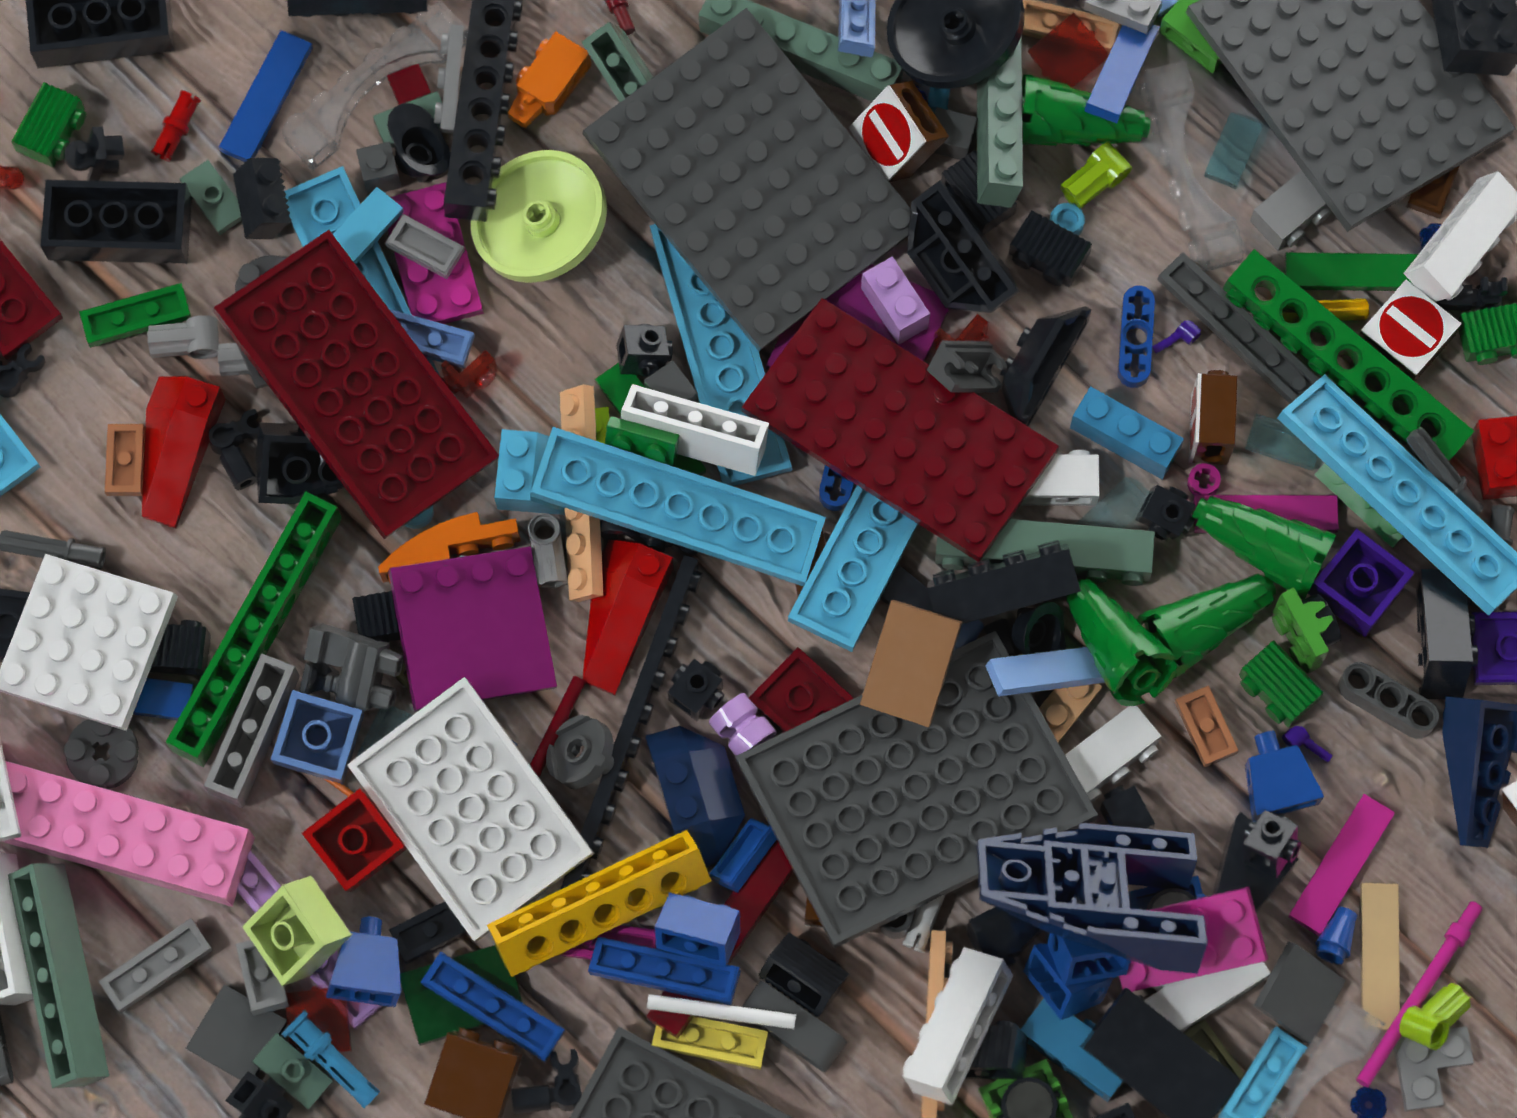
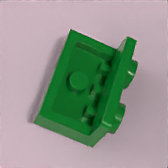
M610 417L606 427L605 444L673 467L676 466L680 456L677 454L678 434L617 417Z

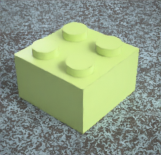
M312 876L282 885L242 926L282 986L310 977L352 936Z

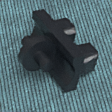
M103 126L92 127L87 142L77 140L68 144L64 152L65 163L75 171H84L90 168L87 181H99L101 174L118 173L119 160H123L124 157L122 135L104 136Z

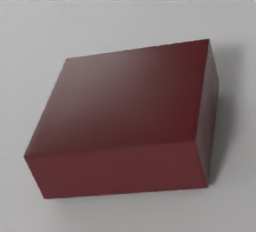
M419 63L386 75L398 105L431 94Z

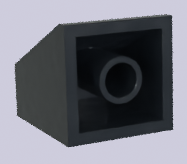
M1240 812L1228 831L1212 895L1249 886L1257 914L1289 875L1299 858L1296 857L1293 862L1287 861L1277 879L1243 864L1244 835L1252 820Z

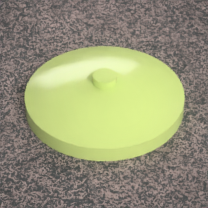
M540 150L516 157L500 168L499 178H493L491 187L492 189H497L495 210L488 209L487 222L471 220L473 243L480 256L490 268L501 276L517 282H542L567 273L590 254L600 239L605 226L607 200L598 177L581 159L562 151Z

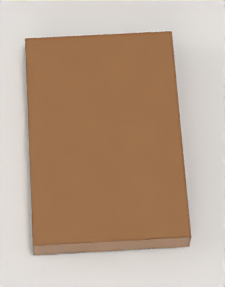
M891 600L860 705L930 727L962 622L900 601Z

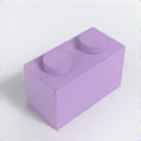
M893 256L862 273L861 289L898 345L928 328L930 312Z

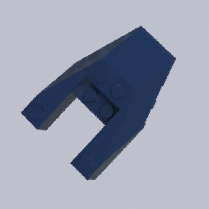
M1082 823L1079 824L1078 829L1057 832V827L1043 829L1042 835L1022 838L1021 833L978 839L977 860L981 901L1046 932L1162 971L1198 974L1207 946L1204 915L1130 909L1128 885L1188 890L1198 861L1194 833Z

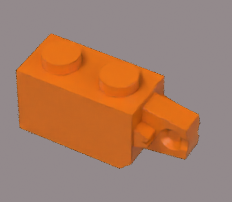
M557 31L554 32L549 40L544 39L540 43L535 53V60L530 67L524 66L516 78L515 83L518 94L508 112V116L521 127L527 128L541 113L546 116L557 114L592 66L591 57L587 50Z

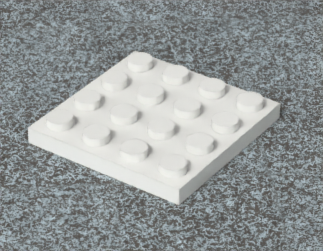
M45 554L0 668V692L127 731L178 596L167 590Z

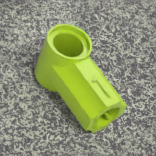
M1106 142L1090 155L1082 168L1060 185V190L1069 203L1075 204L1079 209H1082L1107 187L1111 189L1121 183L1129 175L1133 167L1110 142Z
M1450 983L1448 986H1444L1423 1007L1411 1006L1406 1010L1400 1022V1034L1429 1049L1438 1050L1445 1043L1450 1027L1471 1007L1470 997L1465 994L1459 985Z

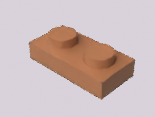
M108 424L105 494L107 496L143 495L144 424Z
M1209 685L1175 699L1174 703L1204 767L1238 753L1239 750Z

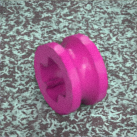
M1202 463L1192 468L1188 477L1187 486L1192 495L1216 494L1221 481L1220 473L1211 464ZM1202 473L1208 474L1209 481L1214 483V485L1211 487L1207 484L1206 489L1200 488L1199 481L1194 479V477L1198 476L1201 478Z

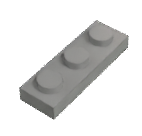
M450 24L449 33H442L440 54H447L446 68L439 67L437 88L444 89L443 103L436 102L434 123L441 124V133L454 134L463 25Z
M190 918L98 982L117 1010L122 1013L213 951V949Z

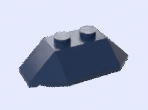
M682 726L646 735V742L674 835L687 830L699 848L706 868L716 865L729 848L745 817L725 747Z

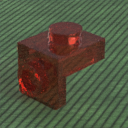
M977 313L956 339L941 328H938L934 333L936 351L942 340L988 341L989 322Z
M486 350L460 374L446 360L440 365L443 374L441 379L454 394L460 391L467 399L479 387L484 389L489 386L495 379V372L498 370L495 359Z

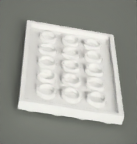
M465 677L347 764L475 942L490 932L487 924L523 908L594 854Z

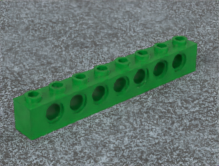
M1255 249L1226 281L1222 289L1227 292L1226 297L1232 304L1239 308L1244 306L1254 315V321L1261 328L1267 331L1272 329L1281 337V343L1293 353L1299 352L1309 360L1308 365L1314 372L1321 376L1326 374L1351 399L1354 397L1364 406L1363 410L1377 422L1381 420L1391 428L1390 433L1399 442L1406 445V438L1410 435V432L1420 428L1421 423H1429L1436 430V437L1432 438V440L1448 461H1450L1474 433L1471 427ZM1258 287L1268 289L1272 299L1269 301L1260 300L1255 294V289ZM1282 311H1294L1299 317V322L1295 324L1286 322L1282 316ZM1310 333H1321L1326 339V345H1314L1310 340ZM1337 356H1349L1353 361L1354 367L1352 369L1342 368L1338 364ZM1371 377L1378 380L1381 385V391H1370L1365 385V379ZM1395 400L1403 401L1408 406V414L1400 415L1396 413L1392 402Z
M305 491L168 736L166 744L172 752L202 767L205 766L243 697L261 653L265 655L268 653L338 527L342 517L337 506Z

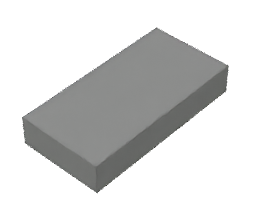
M405 214L402 215L385 242L386 247L445 279H448L465 251L464 246Z

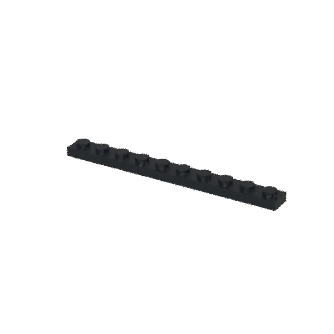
M686 555L683 557L613 745L612 756L614 758V765L610 772L602 775L583 826L581 836L594 854L565 875L560 889L592 875V873L587 872L591 858L597 860L601 853L604 839L599 837L603 826H610L614 818L617 805L612 804L616 791L623 792L629 772L624 769L628 758L635 759L641 744V738L637 737L641 724H648L652 715L654 705L649 703L653 691L659 692L663 685L666 671L661 669L665 658L672 659L676 650L678 638L674 637L678 624L684 626L690 611V605L686 604L690 591L696 593L700 585L703 573L698 571V559Z

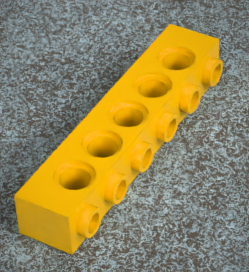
M685 830L487 924V927L512 977L521 972L528 971L535 965L554 956L562 955L579 944L593 940L600 934L621 924L629 923L646 912L664 906L669 892L684 895L696 891L699 887L711 882L699 848L689 832Z

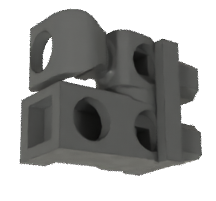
M324 623L310 628L304 655V660H307L303 671L300 692L310 694L324 689L326 692L335 693L336 703L354 707L364 712L373 707L389 709L395 704L397 689L382 685L383 674L395 677L400 675L404 656L389 650L390 643L376 641ZM332 665L342 667L340 675L339 671L335 670Z

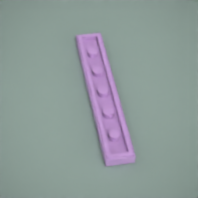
M250 851L237 892L256 913L281 886ZM337 951L310 976L325 995L338 957ZM328 998L355 1030L382 1007V1005Z

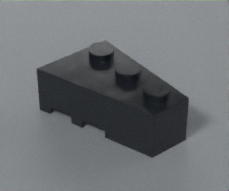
M1421 569L1416 587L1417 633L1421 635L1422 654H1418V666H1423L1424 670L1422 684L1419 687V695L1426 699L1446 700V697L1463 698L1471 667H1477L1478 647L1471 644V636H1474L1475 616L1474 614H1469L1468 606H1471L1472 600L1439 569Z

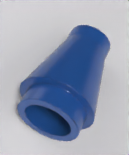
M1338 907L1335 915L1316 940V955L1324 961L1340 965L1343 964L1345 958L1350 957L1355 922L1358 917L1353 910Z

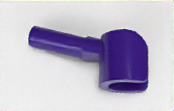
M1186 320L1178 326L1171 336L1152 346V349L1157 354L1172 344L1177 343L1181 338L1190 346L1201 336V329L1194 322Z
M1294 726L1282 736V740L1288 747L1293 745L1300 747L1303 744L1327 763L1333 756L1310 739L1309 733L1302 726Z

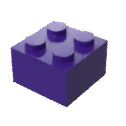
M1356 529L1313 582L1308 594L1310 596L1316 593L1321 595L1336 616L1366 637L1407 586L1415 572L1360 530Z

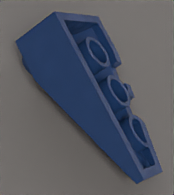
M1446 697L1442 716V735L1459 842L1462 846L1488 848L1501 808L1497 798L1501 785L1509 783L1511 773L1506 769L1511 753H1517V704Z

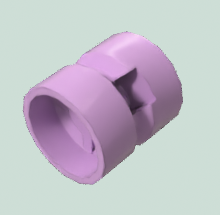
M741 693L728 701L709 720V724L721 739L728 738L730 740L728 747L735 756L774 738L777 734V731L764 716H756L757 707L745 693Z

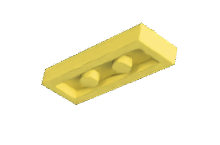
M693 1017L678 1039L656 1025L652 1046H657L669 1052L761 1070L768 1031Z

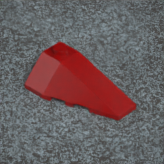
M187 376L158 377L146 408L142 518L176 529L209 445V431L212 426L217 424L226 401L219 386Z
M608 539L602 552L604 596L593 598L590 602L582 677L586 684L616 696L674 570L673 557L640 543Z

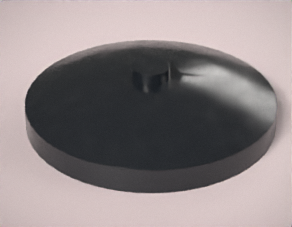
M895 0L887 21V40L890 51L900 68L910 78L922 85L938 89H954L974 84L997 71L1016 49L1024 28L1025 13L1023 1Z

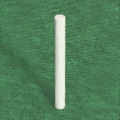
M652 994L648 995L647 1009L789 1029H794L796 1014Z

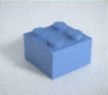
M292 690L272 753V763L344 784L348 771L347 764L351 761L363 722V711Z

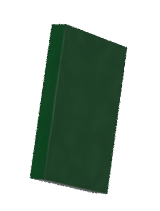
M496 945L452 958L522 1002L515 976H510ZM432 964L400 974L401 984L419 1046L445 1039L447 1033L452 1031L458 1032L459 1027L475 1030L486 1026L421 985L420 982Z

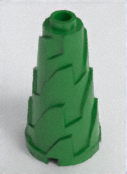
M1022 75L1023 145L1057 146V144L1090 146L1091 143L1104 144L1106 142L1111 144L1122 142L1139 143L1142 138L1148 137L1151 120L1150 117H1145L1144 110L1125 105L1116 124L1084 112L1092 92L1073 89L1067 84L1035 77L1034 75Z
M1210 495L1208 500L1201 497L1192 515L1193 518L1198 520L1196 523L1197 527L1207 532L1223 546L1235 552L1236 557L1264 572L1265 577L1286 590L1295 588L1297 594L1303 600L1306 598L1336 537L1335 534L1304 522L1295 519L1288 520L1261 508L1253 509L1246 505L1225 501Z
M1253 574L1234 583L1228 582L1214 589L1187 596L1174 603L1147 610L1140 614L1137 620L1141 625L1145 624V629L1155 635L1176 657L1177 660L1173 659L1178 665L1176 675L1173 678L1175 679L1202 660L1203 656L1217 648L1225 638L1254 620L1255 615L1271 605L1274 601L1273 595L1276 594V588L1269 578L1260 574Z
M1078 579L1081 591L1066 595V602L1081 631L1082 640L1092 654L1095 666L1109 688L1110 693L1123 706H1136L1145 703L1141 696L1148 692L1154 699L1166 689L1175 677L1178 665L1173 659L1177 660L1176 657L1155 635L1149 633L1129 611L1125 612L1114 599L1108 597L1092 580Z

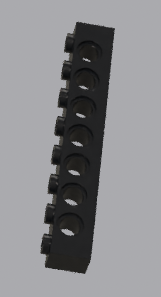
M472 0L444 198L445 217L487 222L488 209L495 210L497 189H492L491 187L493 178H499L501 157H496L497 146L504 145L505 125H500L501 114L508 115L510 94H505L504 91L505 84H512L514 63L509 62L510 52H516L518 32L513 31L514 21L521 20L522 1ZM491 21H499L502 23V25L498 27H491L488 25V23ZM487 52H495L498 54V56L494 58H487L483 55ZM483 83L494 85L491 89H481L478 86ZM479 114H486L490 118L485 121H478L474 117ZM477 145L486 148L484 151L479 153H475L469 150L473 146ZM471 177H477L482 180L474 185L465 182Z

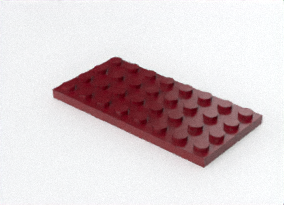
M327 230L213 308V313L384 540L499 458L497 451L330 230Z
M821 298L742 405V412L750 418L768 422V429L969 557L976 561H981L1057 454L1059 445L974 392H950L927 371L929 364Z

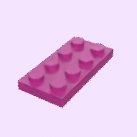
M447 182L390 197L403 207V214L464 246L465 251L448 279L437 275L394 251L411 314L442 324L484 314L458 219L445 217L444 198ZM402 215L388 229L389 235L394 230Z
M1249 886L1150 909V911L1204 915L1207 946L1198 974L1162 971L1130 961L1127 975L1119 976L1122 989L1125 987L1133 992L1266 961L1268 955Z

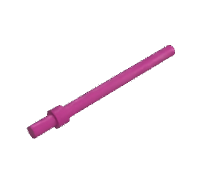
M1470 901L1457 923L1452 922L1444 935L1446 940L1356 1078V1081L1367 1088L1370 1086L1402 1035L1400 1034L1399 1027L1406 1010L1411 1006L1421 1007L1458 947H1464L1471 936L1469 930L1483 910L1478 903Z

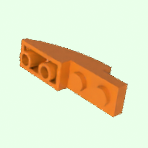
M474 512L439 523L419 533L392 552L378 566L383 583H390L388 570L393 567L451 559V555L457 554L458 557L460 555H476L479 553V549L493 547V550L511 548L515 542L521 541L516 518L481 525L478 512Z

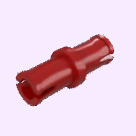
M184 90L180 91V95L169 117L165 116L162 122L164 127L150 151L154 156L159 154V158L167 162H171L182 136L188 134L190 130L188 124L198 104L201 102L200 98L197 96L191 98L192 93Z

